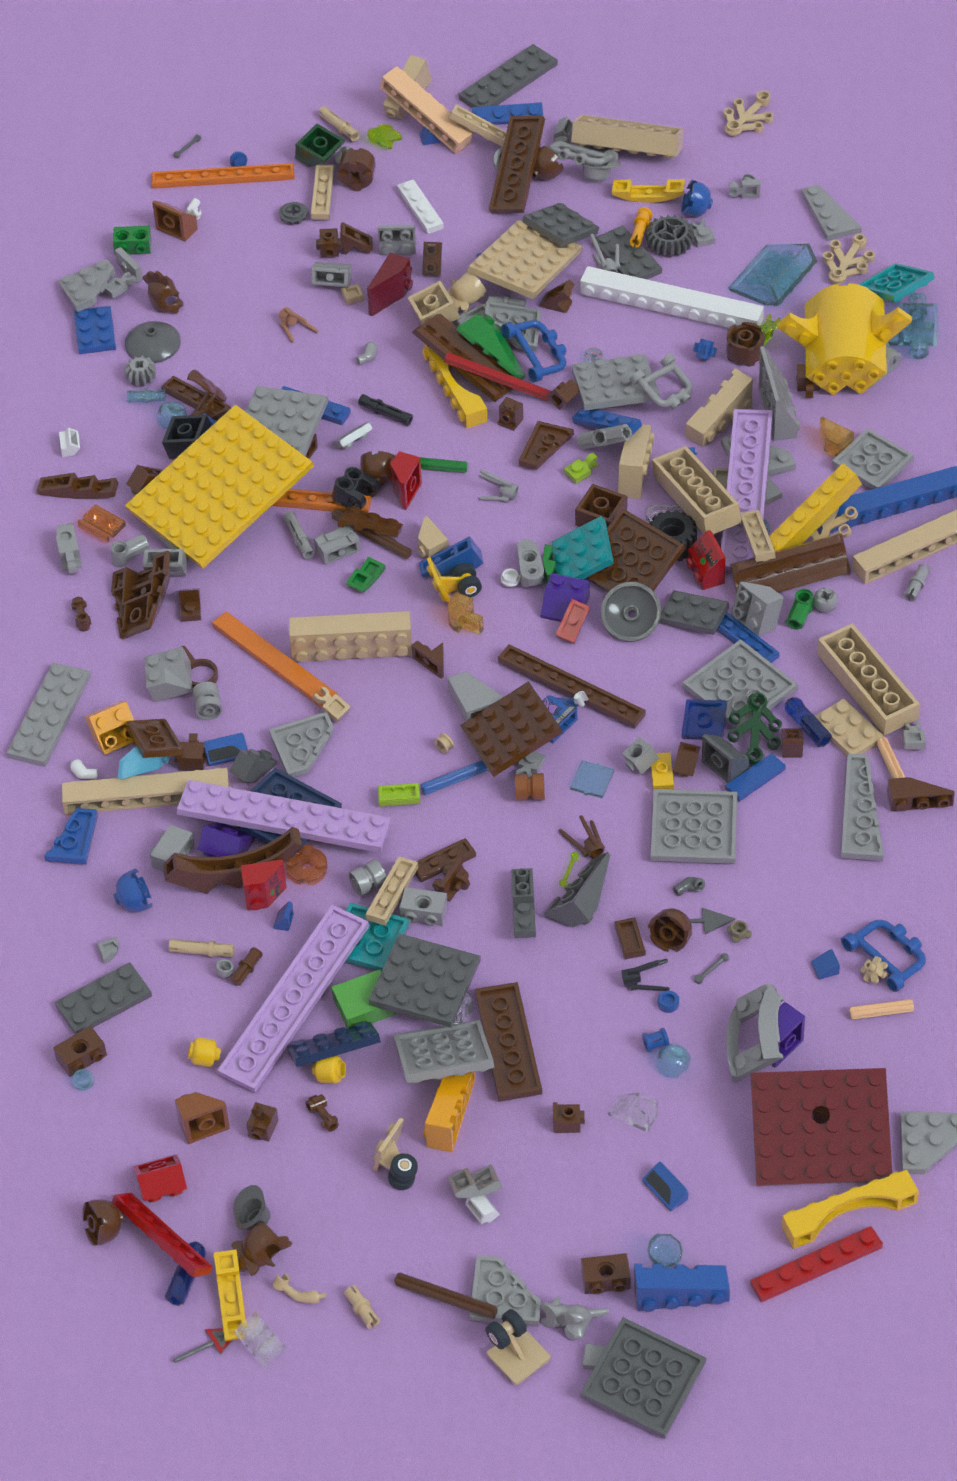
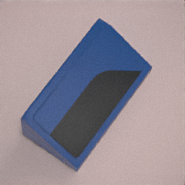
M243 733L204 742L209 766L233 761L240 750H248Z
M661 1161L642 1179L644 1184L670 1211L688 1200V1190Z

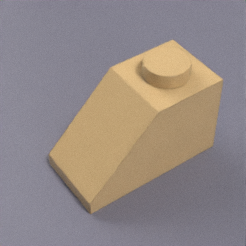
M428 516L423 518L417 547L420 556L427 559L449 547L447 537Z

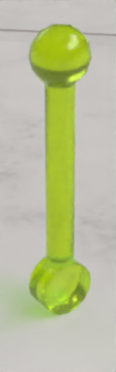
M571 853V861L563 879L559 881L560 886L565 887L567 885L568 876L575 861L579 859V853Z

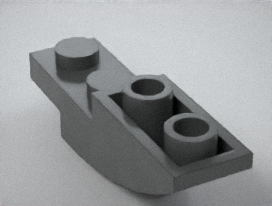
M533 868L511 869L514 938L536 937Z

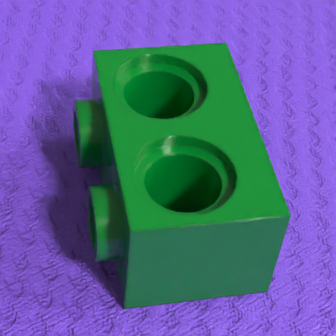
M150 225L114 227V253L116 249L121 247L128 255L151 254L152 237Z

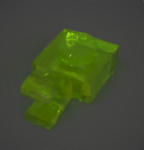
M771 314L766 317L765 323L760 325L761 331L764 333V346L773 336V331L777 328V323L780 321V318L772 321Z

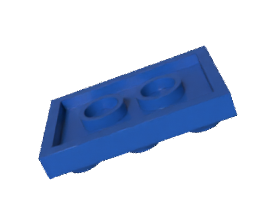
M111 306L84 309L79 312L74 311L79 355L116 350Z

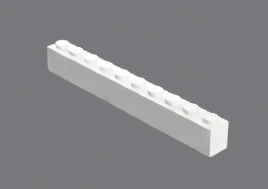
M587 266L580 280V294L726 328H730L734 324L736 326L742 325V322H751L761 326L763 322L764 306L589 266Z

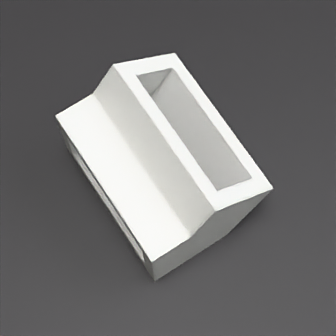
M67 428L65 431L59 432L62 457L74 456L80 449L78 431Z
M485 1195L467 1198L466 1206L481 1224L485 1222L490 1224L500 1215Z

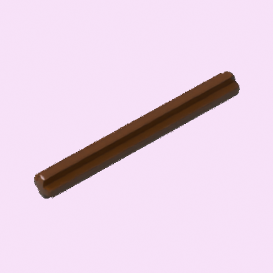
M336 508L331 514L332 519L339 521L344 512ZM368 528L362 529V531L354 530L404 559H408L412 554L410 548L386 535L375 534Z
M399 1272L394 1278L396 1286L478 1315L494 1319L498 1313L495 1305Z

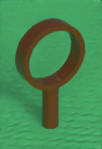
M181 646L191 661V670L198 666L211 668L214 671V675L206 682L216 683L218 680L216 664L208 659L195 660L186 646ZM192 681V686H193V688H194L197 684H199L198 682Z

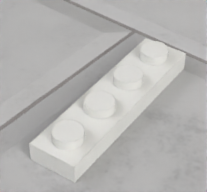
M414 179L397 185L398 192L427 234L444 229L442 220Z

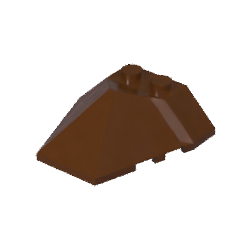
M167 550L154 555L153 567L136 572L125 567L113 572L111 591L112 595L116 598L114 607L118 610L119 614L117 623L121 639H126L151 629L162 607L169 585L170 551Z

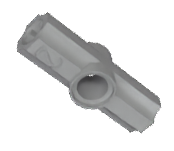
M627 424L579 433L577 443L582 450L629 441L632 431Z

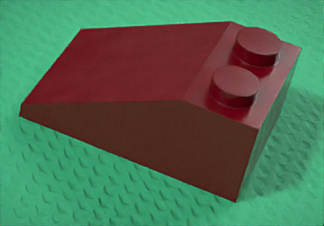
M389 253L367 287L369 316H374L402 299L408 290L412 289L413 280H411L412 266H410V258Z

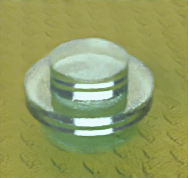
M86 1069L76 1071L72 1078L73 1086L78 1090L91 1088L94 1084L93 1074Z

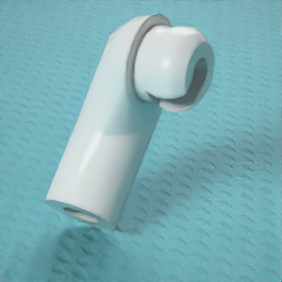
M193 198L186 208V212L192 213L198 220L202 214L201 210H197L200 201L197 198Z
M79 759L71 762V771L77 778L98 779V769H87Z

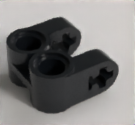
M349 467L345 470L343 477H338L335 480L331 496L335 502L345 507L355 506L362 509L367 503L364 495L374 497L381 490V485L377 479L360 469Z

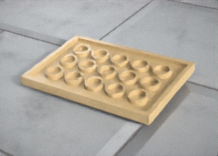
M518 220L469 265L468 272L534 299L582 252L583 246L574 242L561 247L523 223V221Z

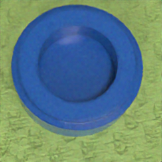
M663 991L658 996V1008L666 1013L676 1011L679 1007V996L673 991Z

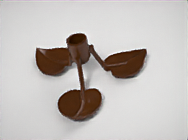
M192 370L188 374L187 380L197 383L207 391L201 403L191 415H203V413H206L213 419L230 410V408H226L212 415L211 402L216 396L222 402H225L227 400L226 395L198 370ZM209 394H211L212 397L208 400L207 403H205V401H206V399L208 398Z

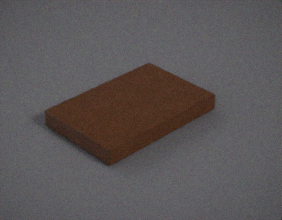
M166 719L126 721V729L143 758L183 755L184 749Z

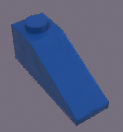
M470 536L431 556L441 575L452 574L453 569L462 563H470L475 569L484 564L482 552ZM427 559L419 562L422 577H430L426 568L429 564Z

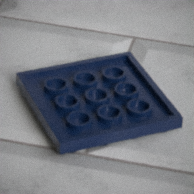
M274 768L251 790V792L342 808V803L277 768ZM235 826L266 844L282 835ZM301 838L302 846L299 848V850L303 846H305L310 840Z

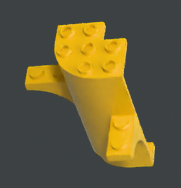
M853 283L843 286L834 284L820 290L805 303V319L790 312L777 323V328L805 347L806 378L831 395H836L846 385L857 393L862 394L887 374L886 343L912 322V316L899 307L885 314L884 299L864 286Z

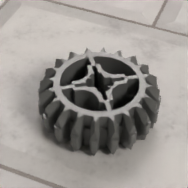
M669 215L667 217L660 216L659 219L654 218L653 222H649L645 240L648 248H651L652 252H657V255L663 254L664 257L667 255L671 257L673 255L680 256V253L686 254V251L690 250L693 245L694 229L692 224L688 223V220H683L682 217L677 218L676 215L673 217H669Z

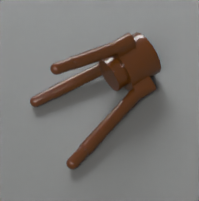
M582 815L579 816L589 836L584 841V847L565 831L559 829V833L578 848L584 857L589 855L591 858H595L604 853L605 847L601 842L593 820L590 821L592 834Z

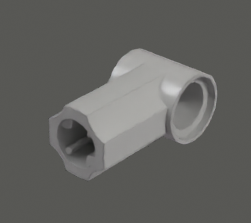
M142 534L126 542L116 541L112 543L110 548L112 563L117 567L126 566L130 558L143 553L145 549H150L146 537Z

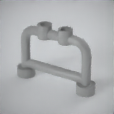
M564 135L556 137L554 143L548 146L560 160L572 159L577 165L586 163L600 166L607 162H616L618 160L617 151L609 149L602 153L569 143V139Z
M669 353L660 361L663 368L648 376L640 369L629 378L634 385L638 383L656 405L663 408L670 406L672 410L681 403H686L691 398L690 394L693 390L692 383L674 362L676 357L672 353ZM673 371L683 383L685 389L683 388L677 394H672L666 400H663L649 386V383Z

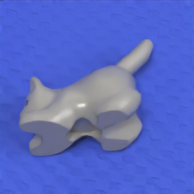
M557 1296L550 1303L545 1302L541 1305V1308L546 1313V1317L541 1319V1323L548 1328L564 1327L566 1337L570 1340H577L584 1336L591 1318L602 1317L608 1314L609 1310L587 1309L581 1305H565L560 1302V1297Z

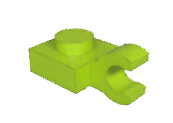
M590 453L583 462L578 459L566 466L564 473L577 484L591 475V469L598 466V463L595 461L598 457L594 453Z

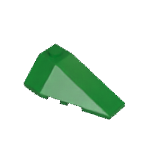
M477 314L456 328L473 345L476 343L478 346L485 348L482 352L494 359L497 358L496 362L514 377L521 379L526 377L505 337L502 335L500 328L494 323L495 320L488 314L485 316Z

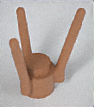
M285 307L279 312L278 317L281 320L279 324L283 327L291 342H294V339L287 325L293 326L297 321L316 333L319 332L318 329L307 323L305 318L296 314L290 308Z

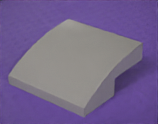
M492 1164L473 1174L470 1173L467 1167L448 1177L456 1198L478 1197L503 1188Z

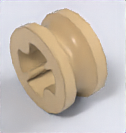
M441 733L439 737L434 739L435 746L444 754L454 747L452 739L446 733Z

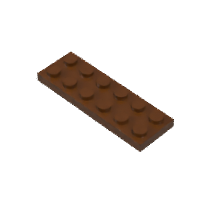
M543 115L510 116L489 206L491 213H524L545 123Z
M518 982L475 989L483 1031L494 1061L492 1073L499 1102L542 1095V1086Z

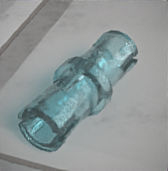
M144 388V390H127V402L149 403L153 401H166L165 389L149 390Z

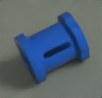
M660 1028V1031L642 1034L643 1043L648 1053L654 1048L661 1046L669 1047V1038L665 1028Z

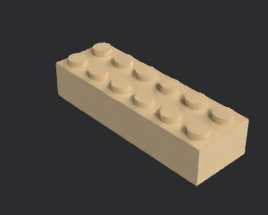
M580 114L573 121L571 142L576 143L577 146H587L588 144L594 145L593 147L597 149L610 147L613 151L624 149L633 154L646 152L648 156L661 154L664 158H674V156L676 157L682 151L685 128Z
M687 446L652 459L654 478L688 516L692 517V520L696 522V526L703 534L711 530L714 535L717 532L741 523L739 503Z
M410 611L289 618L292 660L295 662L412 656Z
M853 623L818 639L817 655L884 736L904 727L907 722L910 724L919 720L920 703Z

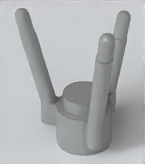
M590 234L598 256L593 254V257L600 269L618 273L617 269L621 268L619 263V244L615 245V262L611 258L604 259L594 235Z
M482 469L480 470V473H482L480 477L500 485L499 493L502 494V497L480 496V500L504 501L507 503L509 499L515 500L519 489L518 485L505 481Z

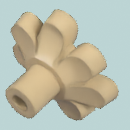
M875 956L873 961L870 959L866 960L864 966L860 969L866 983L872 981L873 984H877L879 977L882 979L887 977V973L883 970L888 967V964L881 962L882 959L878 956Z

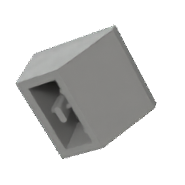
M378 225L379 254H416V226Z
M740 582L731 615L757 636L775 630L784 597L769 586Z

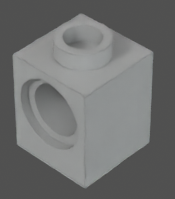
M640 736L622 753L626 759L625 765L631 771L636 770L641 775L659 759L653 747Z

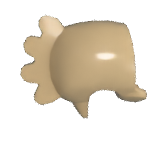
M468 269L458 280H451L452 286L447 291L457 311L462 309L463 312H467L469 305L480 300L487 292L477 276L469 273Z

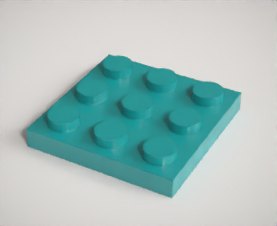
M894 263L858 285L868 288L884 300L896 303L901 301V298L913 294L920 287L928 285L935 277L934 272Z
M602 516L551 541L556 561V570L559 575L585 579L614 564L606 521Z
M350 902L346 911L366 920V912L369 908ZM392 914L386 926L368 921V929L345 962L375 971L380 969L382 972L399 933L406 934L410 925V919Z

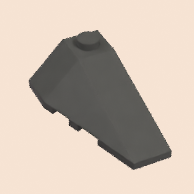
M609 852L593 858L578 874L579 878L565 887L567 892L561 898L557 896L544 913L547 918L572 927L580 924L586 925L593 919L592 915L598 908L610 859Z

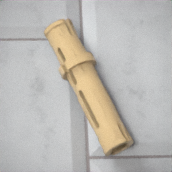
M326 106L320 108L319 116L337 128L340 134L346 135L352 141L358 140L360 132L355 130L348 121L342 120Z
M170 939L169 952L208 955L211 958H214V956L233 958L235 952L234 944L216 943V941L212 940L210 942Z

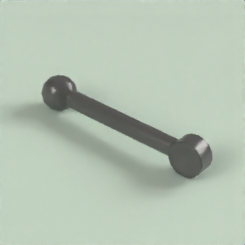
M196 134L192 141L179 151L174 152V157L179 158L182 152L195 142H199L201 136Z
M721 954L720 959L701 975H696L695 983L701 984L705 976L723 961L729 959L728 954Z

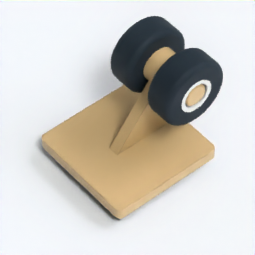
M401 1117L397 1123H391L386 1132L388 1136L385 1140L381 1139L375 1148L376 1154L372 1161L375 1162L373 1170L378 1172L381 1166L389 1169L388 1181L393 1188L406 1190L415 1181L418 1163L412 1155L407 1153L400 1154L396 1146L404 1119Z
M509 1309L502 1314V1324L493 1321L485 1328L488 1338L495 1345L487 1351V1356L517 1386L549 1362L551 1355L527 1331L522 1317L515 1310Z

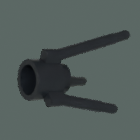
M668 959L655 960L635 968L621 970L624 987L630 986L631 991H669V987L637 984V982H641V971L668 962Z

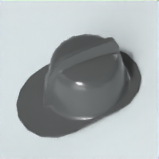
M257 1185L245 1187L237 1195L233 1204L236 1226L241 1230L246 1229L250 1231L256 1224L262 1221L267 1224L271 1214L265 1204L262 1189Z

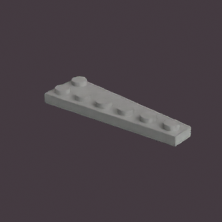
M848 754L841 858L883 861V847L876 812L869 756Z

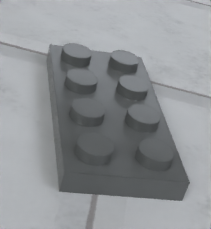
M623 225L595 237L605 259L611 258L614 262L615 245L619 244V263L621 268L617 269L618 273L647 280L662 273V267L642 245L635 248L636 243H634V247L630 245L629 241L632 234Z
M131 962L55 1001V1006L74 1034H77L89 1026L94 1028L152 997V993Z

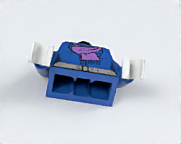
M584 691L576 693L573 698L569 699L556 698L549 695L542 700L563 731L562 734L550 741L552 744L577 721V707L582 708L585 705L584 701L588 700Z

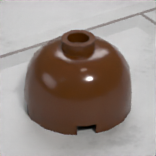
M539 145L533 177L536 179L552 180L564 170L563 164L559 165L557 162L558 156L547 146L541 148Z
M372 451L364 453L360 458V470L377 479L382 486L391 481L392 471L390 469V462L396 456L384 451H378V455H372Z
M663 909L654 915L648 924V929L650 928L651 932L650 939L663 951L668 952L669 949L676 950L675 952L680 951L686 946L692 935L691 921L679 909Z
M94 1199L85 1202L83 1205V1221H87L89 1227L85 1229V1232L92 1245L106 1244L118 1236L121 1224L123 1223V1214L111 1201Z

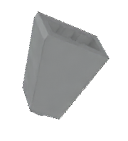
M467 671L448 678L449 692L465 722L503 697Z

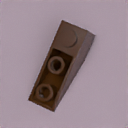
M910 777L888 779L887 794L891 811L945 808L954 804L955 792L953 790Z

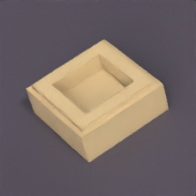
M359 284L341 288V293L347 305L364 301V295Z

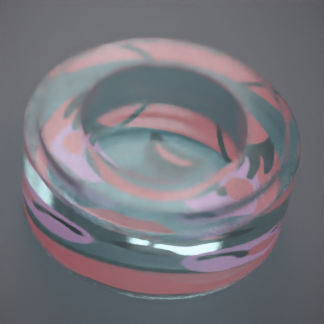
M588 348L584 352L586 363L603 359V352L599 348Z

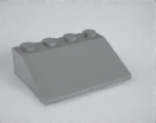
M761 346L758 387L765 410H773L771 431L773 440L797 438V430H800V423L798 418L795 419L796 410L795 406L791 405V392H787V379L783 378L782 371L765 347Z

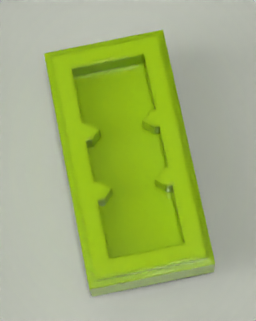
M419 783L378 786L379 807L420 804Z

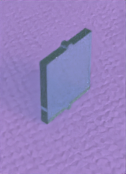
M582 760L570 790L584 793L585 796L591 795L603 798L613 776L614 769L602 766L600 763L594 764Z

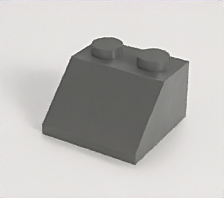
M705 734L702 736V763L727 783L749 769L748 757L743 752H739L734 748L731 742L717 735Z

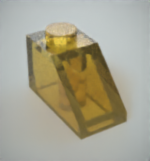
M824 417L820 418L819 434L824 451L837 457L854 441V432Z

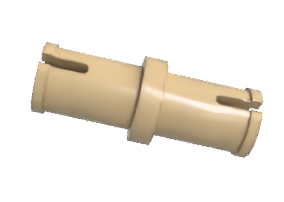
M352 1285L353 1290L351 1287H348L344 1295L353 1305L355 1314L360 1315L368 1329H371L372 1325L376 1327L380 1319L372 1310L370 1301L363 1297L356 1285Z

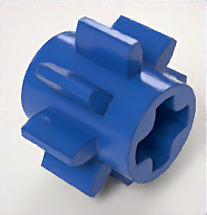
M700 339L699 343H694L692 351L697 352L695 357L709 361L710 356L715 357L717 348L713 347L714 342Z

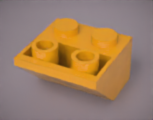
M127 701L116 702L84 716L93 738L104 755L134 742L126 729V721L134 720Z

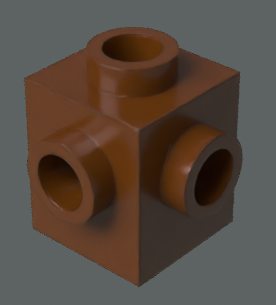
M338 228L319 229V239H316V248L320 250L321 257H339V249H342L341 238H338Z

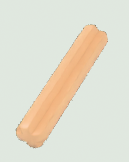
M886 737L877 739V747L892 779L905 778Z
M912 999L853 1006L849 1008V1015L853 1020L914 1011V1004Z

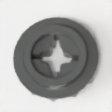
M299 202L286 203L279 210L280 219L285 221L286 224L290 222L292 224L295 222L301 223V220H306L308 215L307 207Z

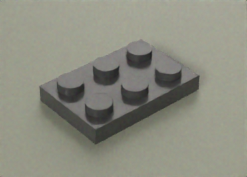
M674 590L661 612L659 623L714 635L729 609V602Z

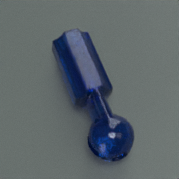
M798 697L789 698L784 706L787 715L795 720L817 747L827 745L832 738L831 733L806 708L801 699Z
M192 1241L188 1243L205 1258L206 1250L200 1242ZM180 1265L176 1268L165 1294V1300L176 1306L184 1305L195 1280V1277L189 1275Z

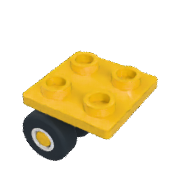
M431 557L427 558L429 566L426 568L429 575L433 577L432 583L436 591H439L442 601H447L450 607L454 606L449 593L458 589L462 597L470 598L476 596L481 591L482 584L479 578L476 577L477 573L472 564L462 563L453 569L452 577H442Z

